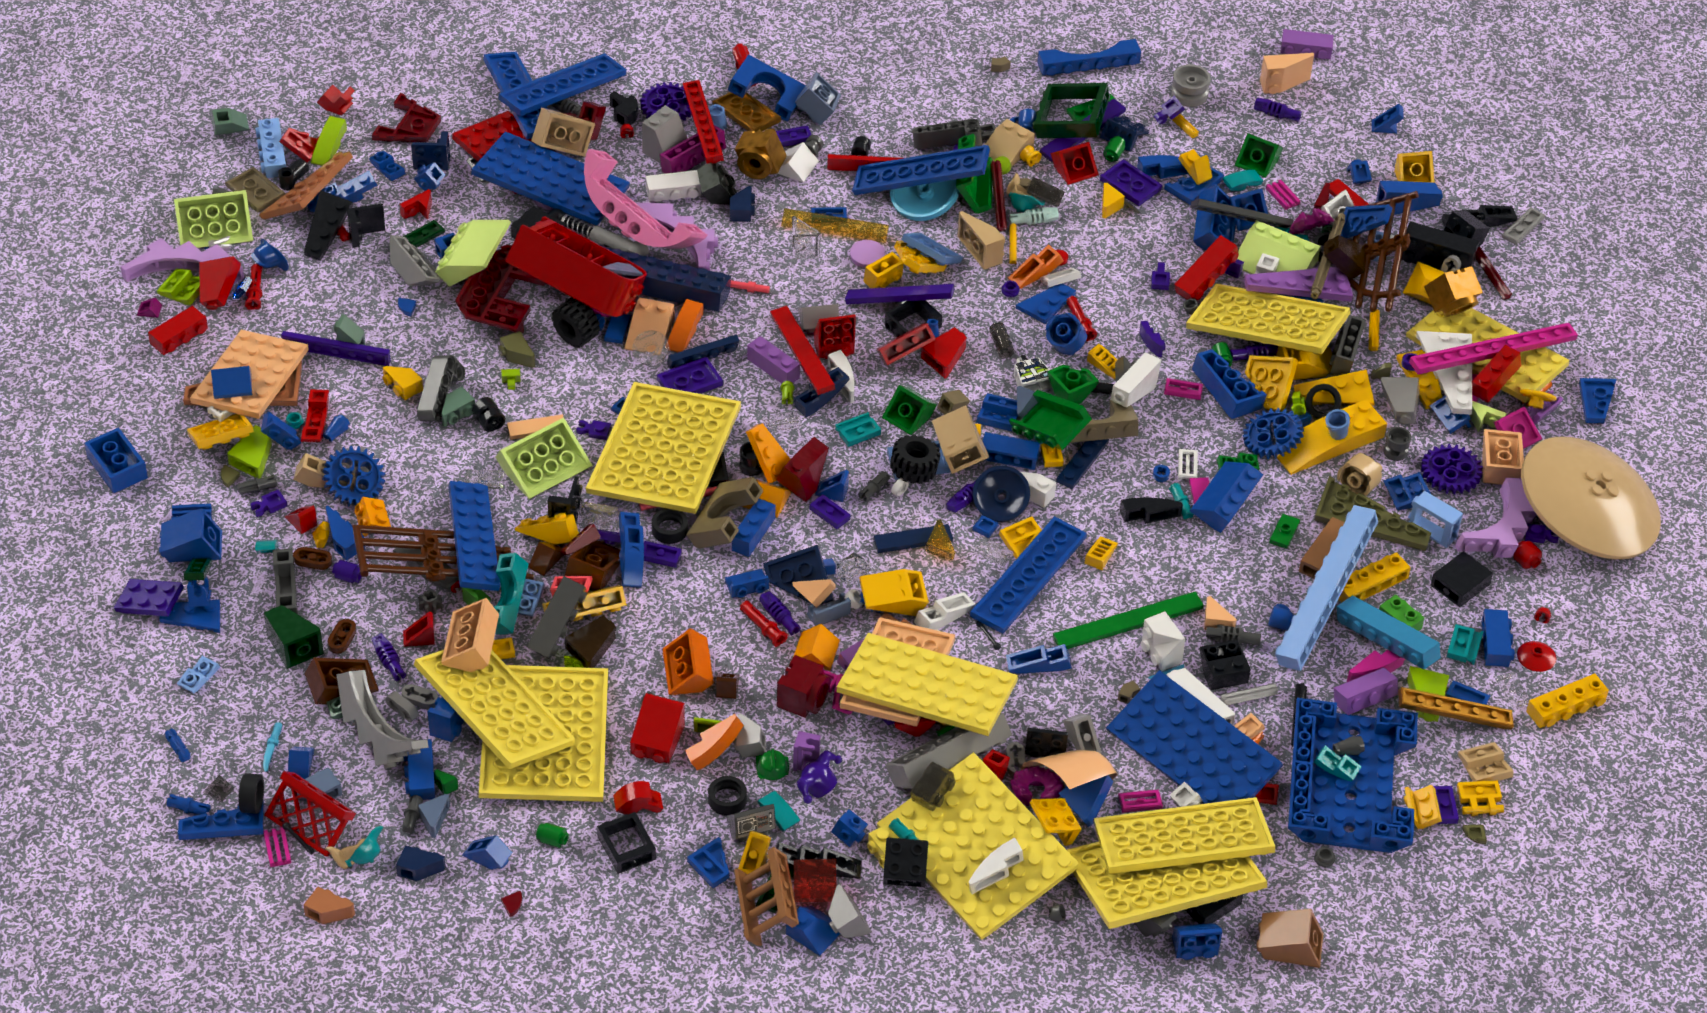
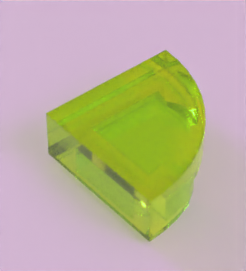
M564 656L565 667L584 668L583 664L575 657Z

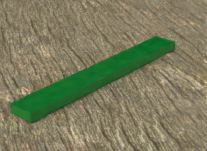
M1196 591L1062 630L1053 633V638L1057 646L1065 644L1067 649L1144 627V619L1159 613L1166 612L1171 619L1204 608V604Z

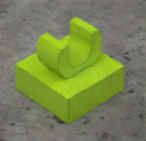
M501 369L502 383H508V390H515V382H521L520 369Z

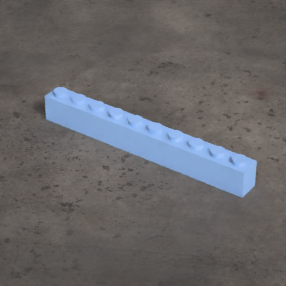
M1354 505L1351 512L1347 513L1346 521L1340 527L1336 540L1332 542L1330 552L1324 557L1320 571L1316 572L1313 584L1308 587L1307 595L1301 601L1297 614L1293 616L1290 628L1285 631L1281 645L1276 648L1275 656L1279 665L1298 671L1302 670L1378 524L1376 510Z

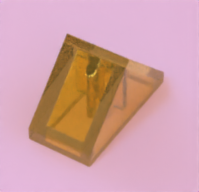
M940 519L937 520L924 551L951 561L954 559L955 551Z

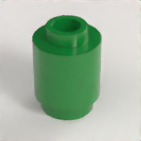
M1114 136L1109 140L1103 151V156L1107 161L1116 162L1119 160L1125 149V140L1119 136Z
M1218 342L1213 345L1211 349L1229 363V367H1231L1233 358L1229 345L1224 342Z
M541 823L536 832V839L540 840L541 843L557 848L566 845L569 838L566 828L550 823Z

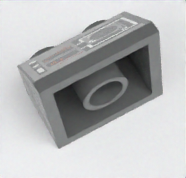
M774 804L726 816L732 840L738 839L739 843L747 841L752 830L767 836L771 834L770 830L776 829Z

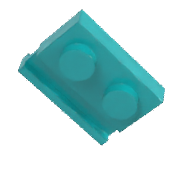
M869 412L835 424V430L839 432L840 437L848 447L881 435V428L869 416Z
M1456 624L1446 658L1465 663L1468 661L1475 665L1484 631L1476 632L1473 628Z

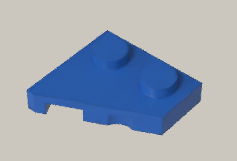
M720 837L687 857V862L712 888L730 878Z

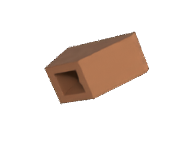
M317 887L304 903L305 916L321 924L353 918L355 915L354 903L347 898L335 895L328 889L324 890L320 887Z

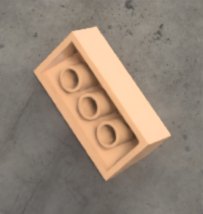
M487 598L453 611L441 660L444 666L468 672L481 670L488 666L499 613Z

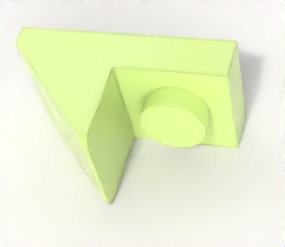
M1472 401V415L1469 416L1479 432L1484 423L1492 428H1496L1493 422L1505 417L1507 413Z

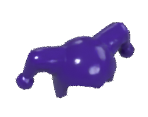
M825 750L818 756L816 761L807 764L803 768L801 778L796 784L803 795L804 803L809 804L812 802V797L809 793L816 798H821L836 786L838 779L829 768V762L831 760L836 764H840L842 762L840 755L836 756L832 752Z

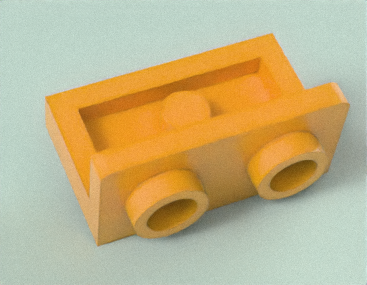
M363 496L360 502L356 504L354 512L357 516L358 525L391 527L383 500ZM362 533V534H363L364 537H366L369 533Z

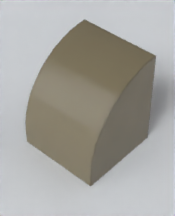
M959 389L942 393L937 408L945 415L965 405L968 406L970 400Z

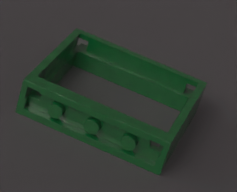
M1108 83L1047 84L1046 90L1043 91V99L1039 103V111L1036 112V120L1033 121L1036 137L1097 138L1110 99ZM1053 99H1096L1089 120L1046 121Z

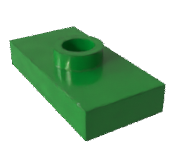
M1282 514L1269 543L1288 549L1301 520Z

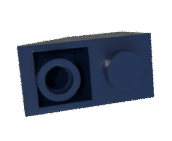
M747 186L730 197L731 222H751V216H755V205H751L755 204V193H752V186Z
M406 845L396 864L397 876L413 881L422 880L442 872L446 868L445 856Z

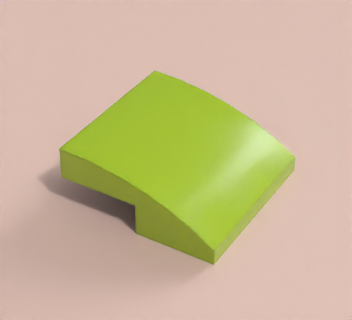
M176 268L159 287L157 293L191 306L200 295L199 276H193L191 270Z

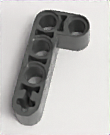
M977 119L921 126L912 130L914 147L916 149L958 144L960 138L971 134L976 136L975 147L982 146L983 144L980 123Z
M439 355L432 358L417 409V417L420 421H439L442 417L441 413L451 382L464 380L465 368L453 355Z

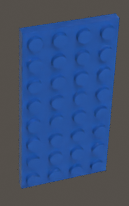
M506 131L472 168L471 175L549 207L558 208L571 216L598 226L605 217L594 205L588 194L584 177V163L541 147ZM611 174L607 178L610 183L623 193L629 188V181Z
M1160 670L1106 727L1111 734L1180 786L1186 782L1195 793L1197 792L1200 795L1202 804L1254 798L1283 766L1280 760Z

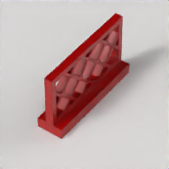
M283 771L280 777L282 782L264 816L282 827L285 822L290 823L289 817L296 815L298 826L292 829L306 844L328 857L330 852L321 847L320 838L328 836L329 844L327 847H335L349 820L352 821L356 813L296 773ZM288 786L291 788L293 797L285 800L284 791ZM306 798L308 808L300 810L298 799ZM294 801L296 812L288 814L286 803ZM278 805H281L283 816L280 817L272 814ZM321 808L324 818L316 820L314 809ZM309 811L311 822L303 824L301 813ZM336 818L341 821L337 829L331 830L330 819ZM325 821L327 832L319 834L317 824ZM312 825L314 836L307 838L304 828Z

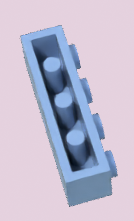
M279 118L258 120L259 127L255 129L256 137L260 138L257 139L258 150L262 149L259 151L260 161H264L260 162L261 172L265 173L267 178L278 177V171L286 167L283 144L279 142L282 137Z

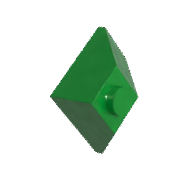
M1060 365L1047 371L1055 396L1077 404H1081L1099 384V380L1089 369L1081 368V370L1070 369L1068 365Z

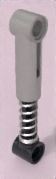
M553 208L548 213L566 223L568 229L577 232L583 237H587L598 245L611 249H620L624 252L637 253L642 256H646L649 253L647 245L638 241L633 242L600 226L593 227V225L588 226V223L583 224V221L579 222L577 218L573 219L572 216L558 208Z

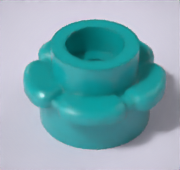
M298 412L289 413L285 420L286 424L294 429H298L304 424V419Z

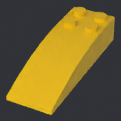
M1363 400L1341 409L1346 411L1350 417L1348 435L1344 439L1335 440L1330 436L1329 430L1326 427L1325 416L1305 426L1304 437L1300 438L1301 443H1296L1297 448H1290L1291 453L1284 452V457L1278 454L1277 459L1292 475L1384 438L1387 427L1386 421L1367 400Z

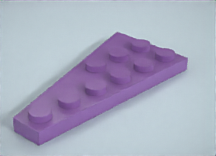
M1330 267L1322 292L1318 298L1352 302L1353 293L1348 277L1337 267ZM1318 268L1246 274L1244 284L1246 291L1311 297V288Z

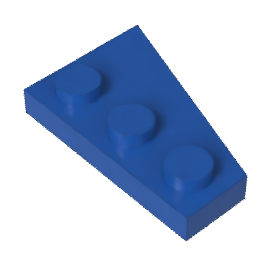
M1389 204L1346 207L1344 211L1345 224L1341 236L1350 238L1388 224L1393 208Z
M1063 283L1058 284L1016 304V309L1046 324L1066 304L1067 298L1076 295V290Z
M220 599L210 600L209 606L189 607V602H176L169 616H159L160 623L182 627L189 626L199 630L206 629L220 633Z

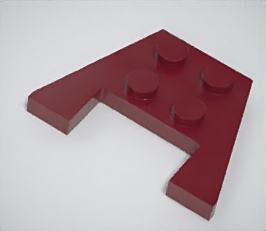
M400 93L394 101V108L405 110L407 113L396 129L378 125L372 134V140L427 143L440 124L441 115L425 106H419L417 101L409 100L405 94Z

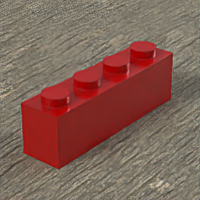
M1220 235L1174 284L1176 293L1186 300L1201 299L1204 292L1213 286L1215 280L1225 273L1231 263L1237 260L1239 256L1237 245Z

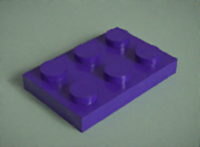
M1124 159L1100 175L1099 181L1110 184L1137 206L1142 205L1162 190V184Z
M707 357L657 374V381L661 387L701 394L723 386V379Z
M129 579L114 609L116 612L125 614L169 616L184 586L182 582Z

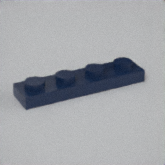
M736 334L671 354L668 357L667 365L671 369L704 357L715 358L725 351L726 353H731L736 350L740 340Z
M1109 439L1085 441L1056 478V482L1073 489L1108 445Z

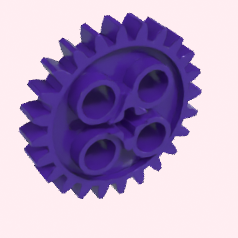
M663 82L662 86L657 83L656 87L650 86V90L646 89L645 93H642L640 106L642 114H646L647 119L665 105L678 112L680 119L686 121V117L691 118L683 86L679 87V83L675 84V86L672 85V82L669 85Z
M1441 444L1440 449L1434 446L1433 451L1429 449L1428 453L1424 454L1421 472H1423L1422 477L1427 478L1426 483L1432 482V488L1437 486L1439 487V492L1445 489L1446 494L1452 491L1455 495L1456 491L1463 494L1464 489L1470 492L1471 488H1476V484H1479L1482 478L1483 466H1480L1481 460H1477V455L1471 456V450L1466 452L1465 447L1458 449L1457 444L1454 448L1450 444L1446 448Z

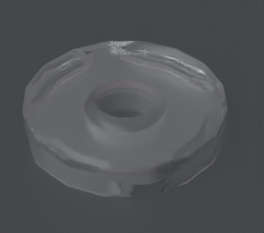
M654 330L644 331L639 334L632 346L636 360L647 366H656L664 362L670 350L666 337L659 331ZM649 345L656 346L653 352L646 351Z

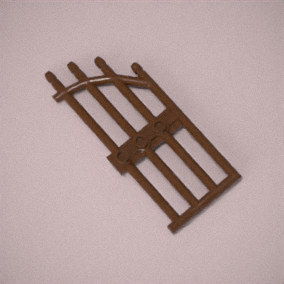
M1417 191L1366 205L1389 204L1393 209L1388 224H1385L1383 239L1374 243L1377 228L1369 230L1367 243L1363 245L1365 247V272L1361 274L1359 284L1354 279L1350 280L1348 278L1350 287L1357 292L1355 302L1357 309L1361 308L1363 298L1367 296L1371 298V312L1376 311L1378 299L1387 298L1385 310L1390 312L1394 297L1401 296V292L1399 289H1396L1402 252L1410 246V234H1406L1412 199L1419 197ZM1404 202L1399 234L1390 239L1396 204ZM1361 234L1353 236L1352 241L1359 243ZM1395 252L1388 291H1380L1386 256ZM1379 256L1373 291L1365 289L1370 262Z
M366 525L352 526L360 575L362 577H367L368 572L425 575L426 579L433 582L445 580L446 576L459 577L458 569H446L443 566V563L457 564L456 556L441 555V551H456L455 544L439 543L438 538L454 539L453 531ZM361 533L418 536V541L362 538ZM364 546L420 549L421 554L364 551ZM495 546L497 563L500 553H511V548ZM366 559L423 562V567L367 564ZM527 573L526 579L534 580V575Z

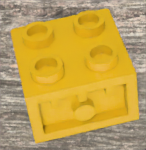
M1065 798L1032 799L1030 805L1045 832L1057 833L1064 846L1073 844L1082 829Z

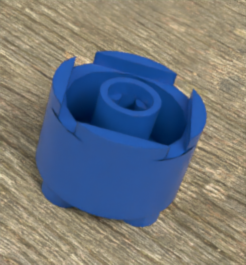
M1071 313L1054 315L1046 325L1047 340L1061 354L1074 355L1085 344L1087 339L1086 330L1078 318Z

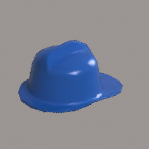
M261 239V244L255 248L251 258L264 269L278 266L282 270L287 271L289 265L284 255L265 239Z

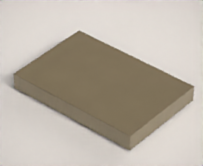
M255 167L225 182V186L232 192L246 190L248 205L257 213L266 209L286 194Z

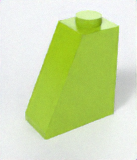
M255 425L253 427L254 432L249 433L248 437L242 438L227 453L230 466L259 479L262 478L272 446V439L261 432V427Z
M1410 666L1407 682L1409 689L1445 696L1449 675ZM1416 711L1418 717L1423 718L1425 721L1438 722L1439 715Z

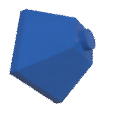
M1262 189L1251 190L1229 197L1231 206L1268 214ZM1235 218L1238 231L1249 229L1255 223Z
M804 906L797 909L798 925L792 928L786 924V935L819 956L840 935L839 932L835 933L829 924L832 921L831 918L813 906Z

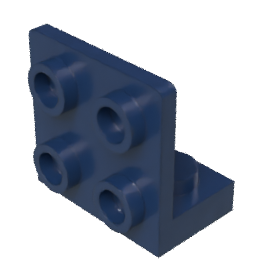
M1115 116L1114 118L1107 119L1100 138L1109 142L1114 136H1119L1125 140L1124 150L1131 152L1138 135L1148 134L1150 130L1146 129V126L1136 122L1135 124L1131 122V119L1127 116Z
M441 131V137L437 138V143H411L413 169H419L422 165L427 166L435 162L441 170H449L451 155L448 131Z

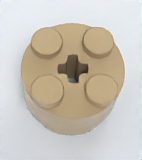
M1358 453L1338 470L1337 479L1341 481L1342 485L1349 486V490L1354 493H1361L1367 496L1381 482L1382 466L1371 457Z

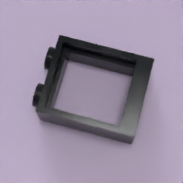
M926 300L907 301L886 312L884 324L888 331H892L896 337H899L908 332L899 323V321L917 313L926 321L925 323H927L928 319H936L940 329L942 328V315Z
M636 812L625 814L620 818L606 821L597 826V837L617 874L656 860V848ZM634 826L644 846L618 855L609 835Z

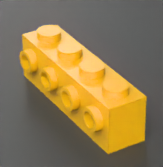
M1397 552L1386 555L1377 562H1372L1360 570L1353 571L1338 600L1342 603L1352 595L1365 600L1408 579L1411 567Z
M618 585L588 592L584 602H579L576 608L578 613L573 621L582 620L583 616L589 614L591 617L602 615V611L610 610V612L621 610L622 606L627 605L623 586ZM550 602L542 603L544 612Z
M1594 673L1529 700L1526 712L1539 728L1551 727L1557 721L1562 719L1568 720L1578 712L1582 714L1595 705L1597 707L1602 706L1606 702L1609 689Z

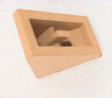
M831 579L793 582V587L817 608L836 588V584Z
M1208 596L1205 606L1204 630L1207 627L1217 628V625L1235 627L1237 619L1211 596Z

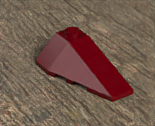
M813 437L789 460L776 480L807 503L817 491L829 447L816 437Z

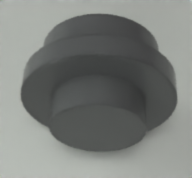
M1322 847L1315 852L1314 860L1319 866L1330 867L1335 862V854L1332 849Z

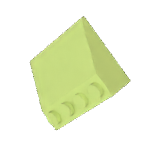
M246 190L174 199L180 245L190 241L195 247L204 248L209 247L208 241L218 240L230 236L229 240L221 244L253 241Z
M472 220L468 223H462L457 228V234L451 239L452 243L444 251L445 255L438 262L439 266L435 272L450 287L484 270L505 235L511 221Z
M1256 220L1238 250L1239 256L1237 259L1244 262L1242 270L1250 274H1255L1256 265L1263 253L1280 258L1276 272L1312 269L1318 261L1321 246Z
M564 418L501 449L495 457L504 473L528 499L593 466Z

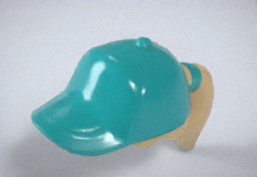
M1015 173L1007 187L1006 193L1011 199V204L1016 209V212L1024 213L1027 209L1031 210L1037 205H1044V201H1038L1036 197H1032L1024 187L1019 185L1020 177Z
M375 827L366 839H361L356 845L348 846L341 850L335 847H326L325 850L330 852L337 865L343 869H347L355 863L359 865L373 863L381 851L377 838L384 827Z

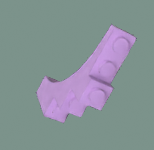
M636 203L671 233L679 222L694 224V216H677V211H673V204ZM701 229L707 234V237L701 242L687 247V249L695 259L699 269L704 268L710 271V261L707 260H710L711 253H714L715 247H718V237H715V229Z
M160 238L147 246L146 253L122 265L121 272L126 282L152 272L175 270L176 268L199 272V262L230 257V255L217 244L201 252L190 241L173 249L166 241ZM242 266L239 269L234 284L244 279Z
M1506 478L1499 490L1503 501L1502 519L1487 529L1475 532H1462L1455 544L1457 551L1492 552L1494 558H1512L1519 545L1517 541H1521L1528 530L1526 523H1532L1536 516L1525 495L1521 478Z

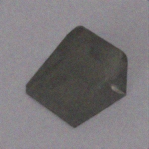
M218 775L203 793L222 803L235 788L221 775Z

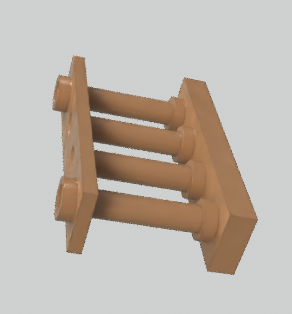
M775 847L767 850L768 863L753 872L746 874L738 868L734 870L735 884L738 890L744 925V936L747 941L752 942L756 946H762L761 933L778 923H785L792 928L799 924L787 855ZM771 871V880L753 890L751 882ZM774 888V897L756 907L754 899ZM777 905V915L759 924L757 916Z

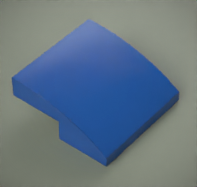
M987 393L976 423L1012 432L1009 420L1011 418L1017 420L1019 416L1017 413V400Z
M1420 472L1405 478L1400 474L1384 480V484L1397 510L1412 508L1411 503L1415 496H1420L1424 491L1431 494Z

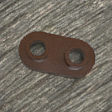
M300 547L293 553L295 564L301 567L325 570L332 565V555L326 550Z
M343 619L336 624L327 640L330 652L339 654L347 650L356 634V624L354 621Z

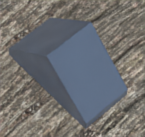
M1018 386L1017 413L1023 418L1038 402L1033 396L1036 391Z
M448 794L418 805L420 818L433 838H436L450 808Z

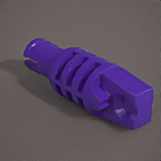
M1257 98L1254 104L1255 110L1264 112L1267 115L1270 113V116L1274 114L1276 118L1279 115L1280 119L1288 118L1297 122L1301 118L1302 111L1288 108L1286 104Z
M1271 344L1248 345L1243 349H1231L1230 352L1233 361H1248L1249 355L1277 356L1278 346Z
M976 480L971 484H966L946 503L947 510L956 513L974 501L973 487Z
M770 591L760 595L759 600L777 624L783 625L791 636L800 631L801 627L793 620L791 612L780 599Z
M382 633L374 636L371 640L384 668L389 669L395 681L400 680L398 673L404 679L406 673L399 664L400 658L393 645Z

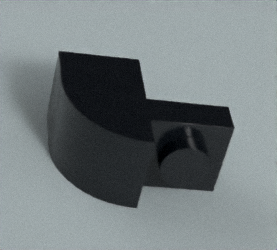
M615 91L610 94V106L614 108V121L621 125H632L638 118L637 99L633 95L626 98Z

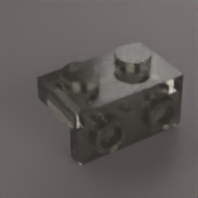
M1035 177L1029 181L1026 187L1027 194L1055 207L1060 205L1065 191Z

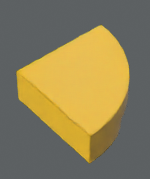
M323 521L312 533L317 548H323L327 543L330 532L328 522Z

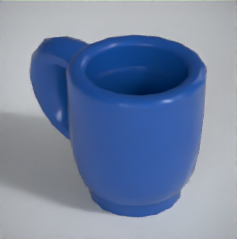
M1029 108L1023 109L1019 112L1018 116H1014L1010 120L1014 123L1018 121L1020 126L1034 132L1033 121L1036 120V111Z
M1276 604L1272 609L1268 626L1280 630H1288L1294 615L1286 605Z

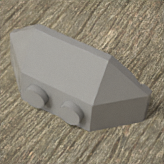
M390 236V263L396 269L395 271L402 276L407 285L425 286L440 282L441 278L435 272L436 268L418 248L410 244L406 237Z

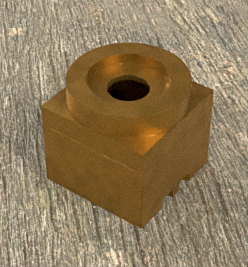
M765 129L764 132H761V130H757V132L744 131L735 147L739 169L743 174L752 179H764L769 174H778L787 157L775 129Z
M1472 266L1463 268L1461 271L1459 269L1455 272H1446L1424 286L1434 312L1442 311L1444 317L1457 315L1475 307L1479 303L1477 296L1483 293Z

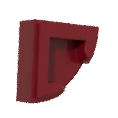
M521 891L501 898V903L509 917L514 916L522 905Z

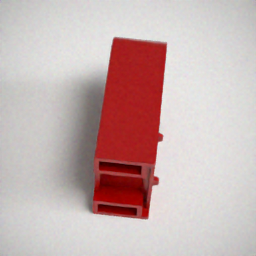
M546 216L542 217L541 221L536 222L534 226L521 225L505 260L508 264L587 306L612 317H619L623 314L627 315L629 311L632 312L637 303L635 299L637 295L640 296L644 289L642 284L647 276V272L640 266ZM616 262L627 263L642 272L643 275L635 279H628L603 266Z

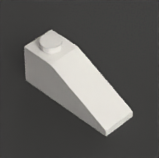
M1021 472L1027 479L1030 487V501L1045 508L1055 497L1056 482L1041 474Z

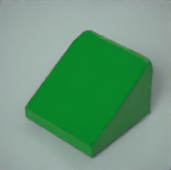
M438 769L434 770L435 784L443 795L458 790V779L455 776Z

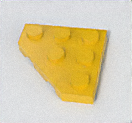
M896 241L894 248L903 264L908 266L911 272L927 274L928 272L937 273L945 271L946 264L944 266L939 265L932 257L929 258L920 254L921 251L918 249L907 247V243L904 241Z
M1249 355L1245 374L1255 384V388L1259 392L1263 391L1267 394L1263 405L1266 410L1269 411L1272 408L1273 412H1275L1279 408L1280 412L1285 409L1298 363L1296 358Z

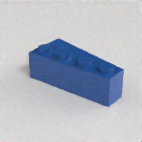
M1211 349L1197 353L1192 370L1231 419L1262 409L1267 396L1266 393L1263 391L1259 392L1255 388L1254 383L1241 377L1242 374L1238 370L1231 369L1229 363Z
M438 697L435 701V708L430 707L427 711L430 736L453 742L455 736H460L464 720L443 697Z

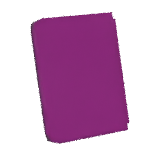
M156 297L143 301L140 304L137 316L158 318L162 304Z

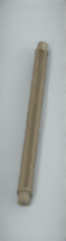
M1339 213L1335 218L1328 240L1338 235L1341 236L1345 224V214ZM1324 254L1311 288V298L1317 299L1321 294L1331 265V261Z

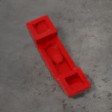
M310 389L308 413L302 430L301 442H321L327 418L329 390Z

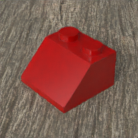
M1089 142L1051 153L1055 169L1068 185L1099 175Z

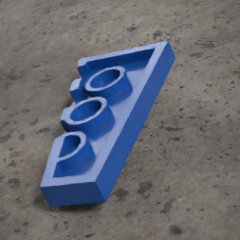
M264 799L258 814L242 813L238 805V809L230 811L221 809L209 816L205 813L179 819L178 838L179 840L264 834Z

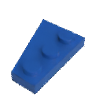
M1210 166L1212 179L1197 185L1192 177H1182L1175 183L1171 184L1169 182L1164 184V190L1191 205V201L1199 199V194L1202 191L1223 181L1224 174Z
M1580 378L1579 388L1585 423L1604 424L1617 379Z

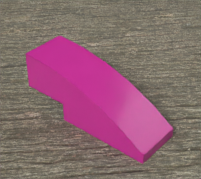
M1388 649L1382 654L1374 650L1349 671L1347 682L1381 668H1385L1391 673L1401 667L1405 659Z

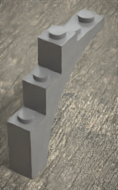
M365 670L336 674L343 722H352V725H357L359 744L368 743V747H373L375 766L384 765V769L397 767L396 763L403 762L405 756L421 753L420 749L429 748L427 739L415 740L407 738L387 723L373 700Z

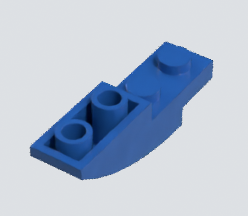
M370 170L340 186H337L336 182L323 188L322 191L355 203L364 199L362 193L378 185ZM320 192L308 203L307 206L310 212H315Z
M620 512L621 550L619 557L622 586L641 588L644 566L643 526H640L639 513Z

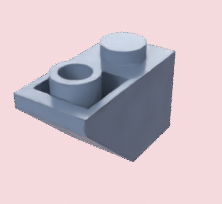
M329 767L305 779L334 799L342 795L341 783ZM306 798L298 799L301 801H307Z

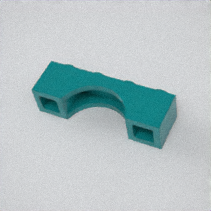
M517 553L499 555L496 573L501 583V597L498 604L493 606L499 613L495 632L497 635L513 634L529 565Z

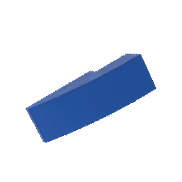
M1149 155L1138 157L1137 168L1148 176L1158 175L1160 179L1189 174L1179 161V156Z
M1065 644L1048 649L1044 645L1006 655L1009 673L1024 674L1072 669L1069 652Z

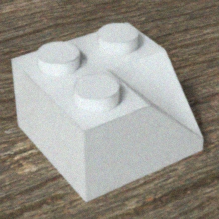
M1162 612L1144 619L1141 647L1144 652L1149 653L1154 666H1158L1161 671L1182 664L1185 637L1167 613Z

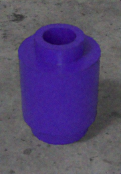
M339 560L333 566L332 573L336 579L349 583H359L362 578L358 564Z

